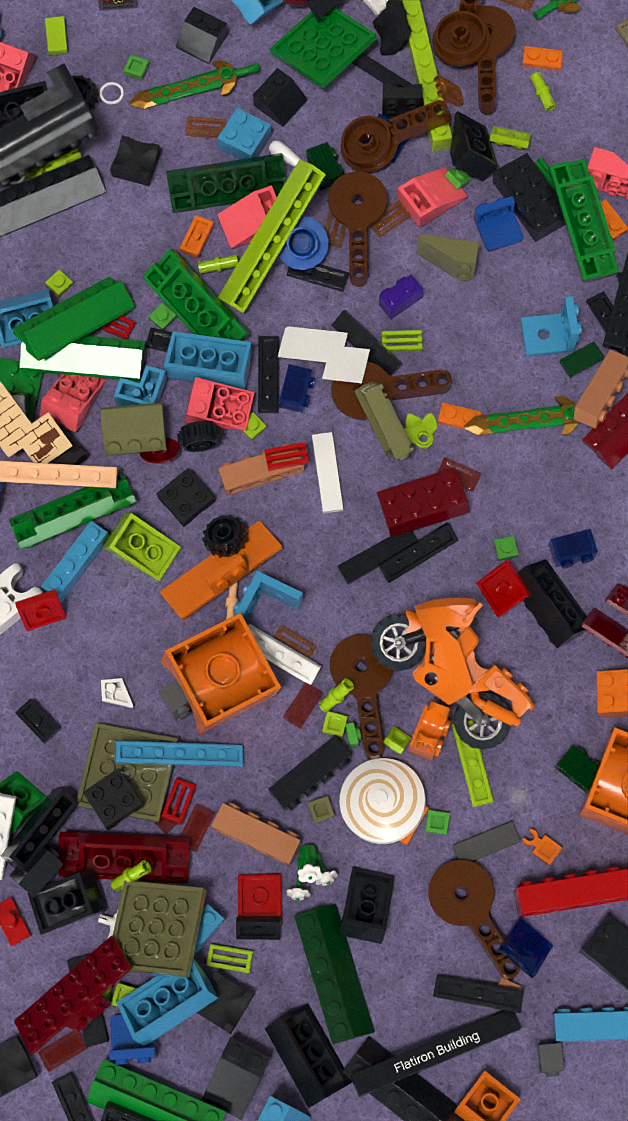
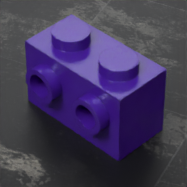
M412 274L407 277L404 276L392 288L388 287L380 293L379 306L392 320L423 298V287Z

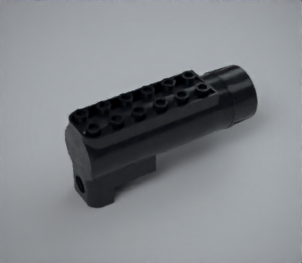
M65 63L47 72L55 87L20 105L23 114L0 126L1 187L13 182L12 177L16 175L22 177L29 173L30 167L35 165L38 168L46 164L47 158L51 156L57 158L59 155L64 154L63 149L69 146L71 149L82 144L80 140L87 137L89 140L98 135L97 131L100 127Z

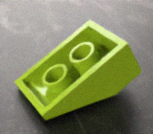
M132 513L123 514L103 546L104 549L158 582L181 548L178 544Z

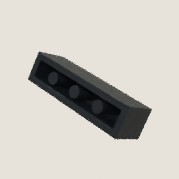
M334 735L268 788L269 793L284 811L288 809L292 811L300 805L301 802L299 800L305 795L307 798L317 791L316 786L321 782L324 784L329 782L334 777L332 773L337 769L341 771L351 763L349 761L351 754Z
M53 789L0 856L15 870L25 871L78 802L64 789Z

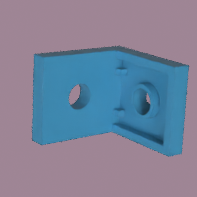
M573 296L565 297L561 313L523 317L520 319L526 357L574 352L576 343L579 342V334L582 333L581 323L577 322L576 315H578L579 310L578 304L574 303ZM545 331L549 337L545 340L540 339L538 333Z
M257 571L251 584L247 583L242 593L244 597L241 602L237 601L233 612L235 613L234 616L241 613L247 623L262 593L300 610L303 604V592Z

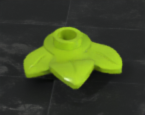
M429 413L422 420L413 414H407L404 431L410 443L415 444L421 449L429 448L433 444V433L437 429L434 415ZM420 437H426L427 441L421 442Z

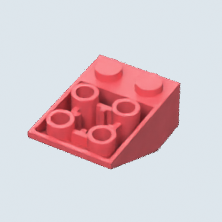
M0 41V92L24 85L32 69L35 54Z
M594 147L588 171L590 176L593 175L597 190L605 191L611 196L620 195L628 200V165L614 152Z
M446 167L414 177L398 187L397 199L419 228L468 198L462 188L457 190L444 176L448 172Z
M272 185L252 192L217 214L231 249L250 243L277 198Z
M62 374L43 397L40 417L49 412L57 425L62 424L66 429L76 433L84 423L106 380L100 377Z
M195 377L191 387L184 422L212 421L220 429L246 431L254 392Z

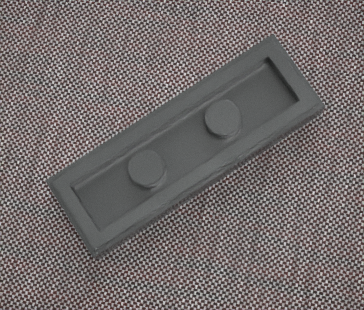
M509 822L455 844L452 848L458 860L473 862L520 843V839L513 823Z

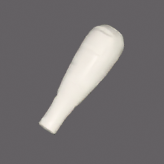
M273 141L269 146L271 154L282 153L284 162L295 167L300 159L281 141Z

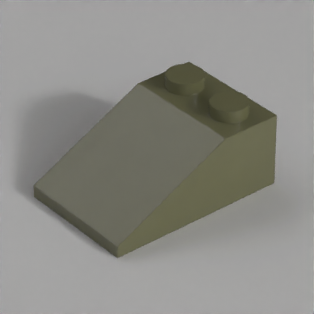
M419 234L417 255L460 281H469L474 278L479 242Z

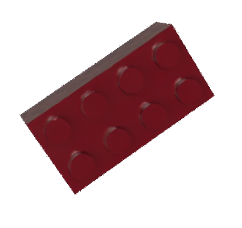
M456 467L377 492L379 504L391 537L470 513L468 500Z

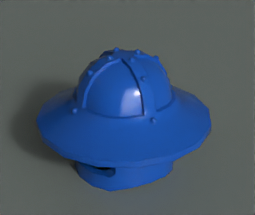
M301 216L278 256L284 264L293 269L306 270L315 267L324 259L328 251L329 240L326 230L320 222L313 218Z

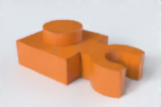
M530 829L528 832L533 835V840L528 841L526 838H523V844L533 846L535 849L532 854L550 866L562 847L546 835L541 840L538 838V833Z

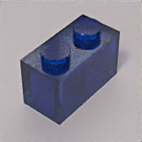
M288 365L279 399V408L303 413L304 407L308 408L311 398L308 395L309 388L313 389L315 384L312 369Z
M591 529L553 538L549 542L556 568L561 566L562 569H566L579 561L583 564L589 563L594 560L598 553Z

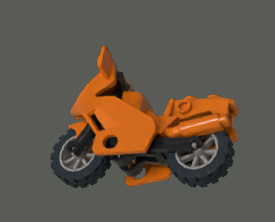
M466 597L434 599L414 606L415 612L406 609V615L393 614L380 620L371 635V650L376 660L390 670L402 671L411 669L423 658V662L413 670L415 681L446 704L458 703L454 714V726L461 740L470 747L481 750L496 747L508 736L511 725L513 724L518 727L521 722L520 717L528 709L532 711L535 708L530 697L526 695L528 690L520 682L516 685L510 680L513 676L505 668L500 670L493 664L488 669H484L477 664L473 650L478 644V636L469 625L476 626L478 624V619L474 616L483 605L480 602L477 603L475 599ZM401 626L405 627L401 635H398L395 627ZM392 628L395 635L394 638L384 636ZM454 630H458L460 634L457 635ZM383 639L394 642V644L384 649ZM431 642H433L432 656L430 657ZM415 643L411 652L406 646ZM394 647L397 648L396 658L387 653ZM400 649H404L409 655L399 658ZM434 672L435 679L433 681H426L425 675ZM489 689H490V690L494 691L495 693H497V694H499V695H501V696H503V697H505V698L511 700V701H512L511 710L508 709V707H507V705L505 704V702H504L501 698H499L498 696H496V695H494V694H492V693L481 692V691H489ZM467 718L474 719L476 723L468 728ZM498 720L496 730L490 726V721ZM478 725H480V736L471 732ZM484 726L488 727L493 733L483 736Z

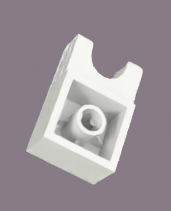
M19 564L11 565L0 574V635L21 618L15 602L44 593L37 587H33L24 593L14 591L16 582L23 575V569Z

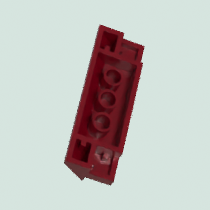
M628 393L608 412L605 420L599 422L596 429L593 428L582 439V442L594 451L597 457L611 470L628 454Z
M60 832L59 855H61L59 860L63 863L59 869V877H68L78 872L93 869L96 879L112 880L123 874V871L128 867L132 868L142 860H146L151 866V872L139 878L138 881L188 884L190 838Z

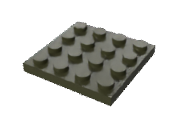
M95 723L76 807L94 810L83 792L119 768L144 805L143 808L128 817L160 823L173 765L115 763V741L178 743V738Z
M124 881L113 937L116 938L132 966L130 971L190 977L207 892L206 889Z

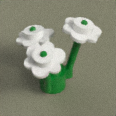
M305 845L299 849L296 888L289 889L286 892L287 896L293 900L301 901L305 897L311 896L308 890L301 889L302 882H315L316 885L322 884L326 886L333 883L334 879L338 877L336 871L326 872L321 854L316 852V847L313 845Z

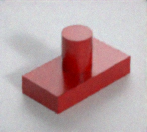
M12 897L1 902L0 925L10 945L13 947L31 937V934Z

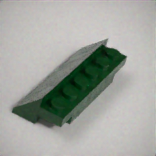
M282 153L166 171L173 213L235 204L252 192L271 185L277 197L287 181Z
M336 904L315 908L314 910L295 915V921L332 1045L374 1033L373 1024L346 936L339 935L341 919Z

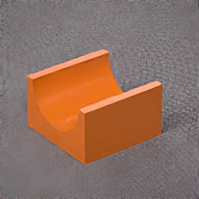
M241 613L165 650L160 661L163 668H167L181 686L193 711L199 735L268 701L281 689L277 678Z
M614 728L605 743L606 746L588 795L581 807L579 816L628 835V732Z

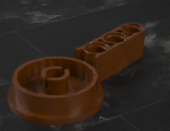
M461 0L459 4L460 11L450 13L440 20L432 37L434 52L440 60L453 66H466L477 62L486 54L490 46V33L485 23L478 16L483 0Z
M481 6L478 16L489 30L490 46L486 54L478 60V103L480 112L489 115L496 110L495 59L502 56L509 49L515 36V24L512 17L505 10L495 6Z
M438 100L391 118L389 122L376 116L359 117L353 120L342 134V157L346 164L355 171L372 173L381 170L394 158L398 145L402 141L447 124L451 119V113L445 102Z
M361 171L342 175L332 184L328 193L330 212L341 224L349 229L350 282L355 287L364 286L368 280L367 228L382 216L387 205V193L382 182L372 174ZM357 197L362 202L361 204H354ZM356 237H361V238H363V239L360 240V241L354 240V238H356ZM361 255L363 258L355 259L354 256ZM357 273L363 274V276L360 278H357L354 275Z
M367 362L362 383L333 380L331 395L335 406L341 413L353 419L366 420L367 417L354 393L355 389L370 381L381 383L384 387L382 392L387 394L386 398H389V400L391 398L392 400L447 393L451 388V375L446 370H434L391 376L377 364ZM444 379L447 383L439 384L437 381ZM419 382H425L427 385L425 387H419L417 384ZM399 385H405L407 388L405 390H399L397 387Z
M353 635L342 640L333 650L330 657V673L337 686L345 678L351 680L354 684V689L348 694L356 699L365 757L368 760L381 758L383 755V740L376 696L389 682L393 670L381 665L374 657L371 650V636ZM359 662H362L367 667L365 671L361 672L355 668ZM369 704L373 707V710L365 712L362 710V706ZM367 725H374L376 731L369 733L365 730V727ZM376 745L380 750L377 753H371L368 751V747Z
M455 860L444 864L434 873L429 884L428 896L433 911L448 924L468 926L500 976L507 980L515 979L520 971V965L489 917V911L494 900V887L491 878L482 867L470 861ZM456 890H464L467 893V897L465 899H458L455 896ZM483 926L491 930V934L487 937L479 933V929ZM499 945L502 947L503 953L496 956L492 953L491 947ZM505 964H512L515 967V973L511 975L506 974L503 966Z

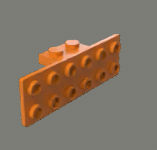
M257 521L246 529L248 541L244 543V548L237 554L221 558L216 554L214 556L211 554L160 591L162 597L181 620H185L282 550V545L261 521Z

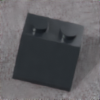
M193 7L183 23L176 48L209 64L228 35L227 23Z
M279 68L253 94V106L282 127L308 101L295 81Z

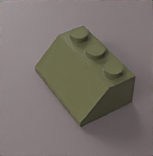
M162 402L101 408L105 455L166 450V430Z

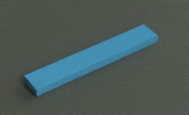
M115 741V763L242 767L243 745Z

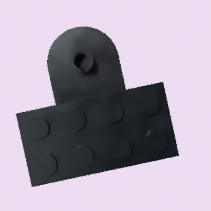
M528 153L494 171L493 184L503 197L513 196L515 201L514 213L535 242L566 225L556 192Z

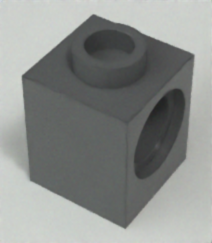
M561 1043L537 1046L540 1073H546V1077L559 1076V1071H565Z

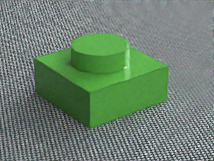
M130 55L123 70L124 75L142 81L149 66V61Z
M456 168L448 170L444 175L457 190L468 185L472 180L466 172Z
M161 303L148 318L161 330H165L177 316Z
M514 536L493 541L498 561L519 556Z
M354 722L345 725L349 746L350 748L358 747V741L362 740L359 727L355 728Z
M428 810L425 832L446 836L450 813Z

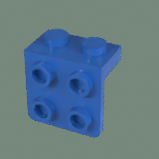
M513 196L501 197L495 202L482 203L475 208L474 221L487 251H493L523 240L522 231L514 214L515 201Z
M113 1015L110 1018L112 1051H109V1057L111 1061H115V1065L129 1064V1060L138 1059V1063L151 1062V1058H157L156 1039L143 1046L133 1040L122 1015Z

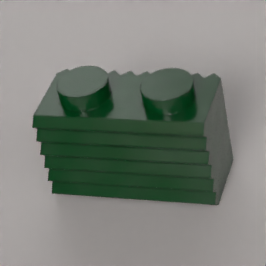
M328 142L306 150L308 163L326 174L319 185L320 190L331 187L339 177L344 175L342 165H337L335 160L337 159L334 147L330 148Z
M572 745L557 763L555 769L588 794L600 762L590 760L585 750L579 746L575 748Z

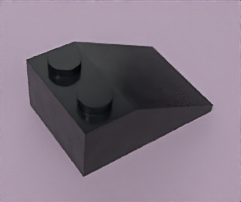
M457 111L454 117L450 147L452 165L457 170H462L471 177H476L483 181L498 166L487 127Z
M352 866L339 935L382 944L387 926L394 875Z
M93 869L78 872L46 885L35 898L27 893L41 935L107 911Z
M607 915L579 952L628 990V930Z
M230 1037L201 1100L242 1120L271 1057Z

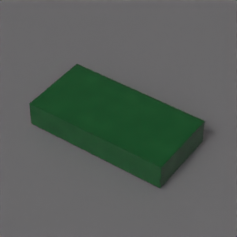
M595 341L560 359L559 363L569 378H572L603 361L605 357Z

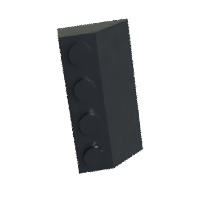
M46 81L1 91L0 126L23 114L20 105L48 91Z
M546 559L525 566L518 572L531 593L529 597L523 600L525 607L533 614L537 624L543 628L550 642L556 648L568 644L586 632L581 624L587 615Z
M309 1004L279 1018L264 1028L308 1108L352 1083L351 1079L342 1073L344 1067Z

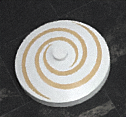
M378 758L362 763L348 775L343 783L339 802L342 817L355 835L371 843L389 844L404 839L417 828L425 812L426 796L419 777L409 766L394 759Z

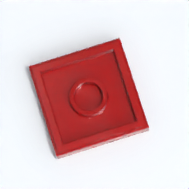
M505 560L476 583L497 618L505 615L531 595L510 560Z
M56 589L15 602L26 631L66 619Z
M281 874L238 875V917H280L282 919Z

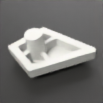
M122 678L101 680L103 702L134 708Z

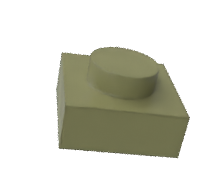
M328 796L307 803L314 824L335 817Z

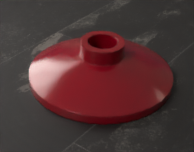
M166 438V450L139 452V454L146 462L164 463L174 459L179 454L180 446L177 441Z

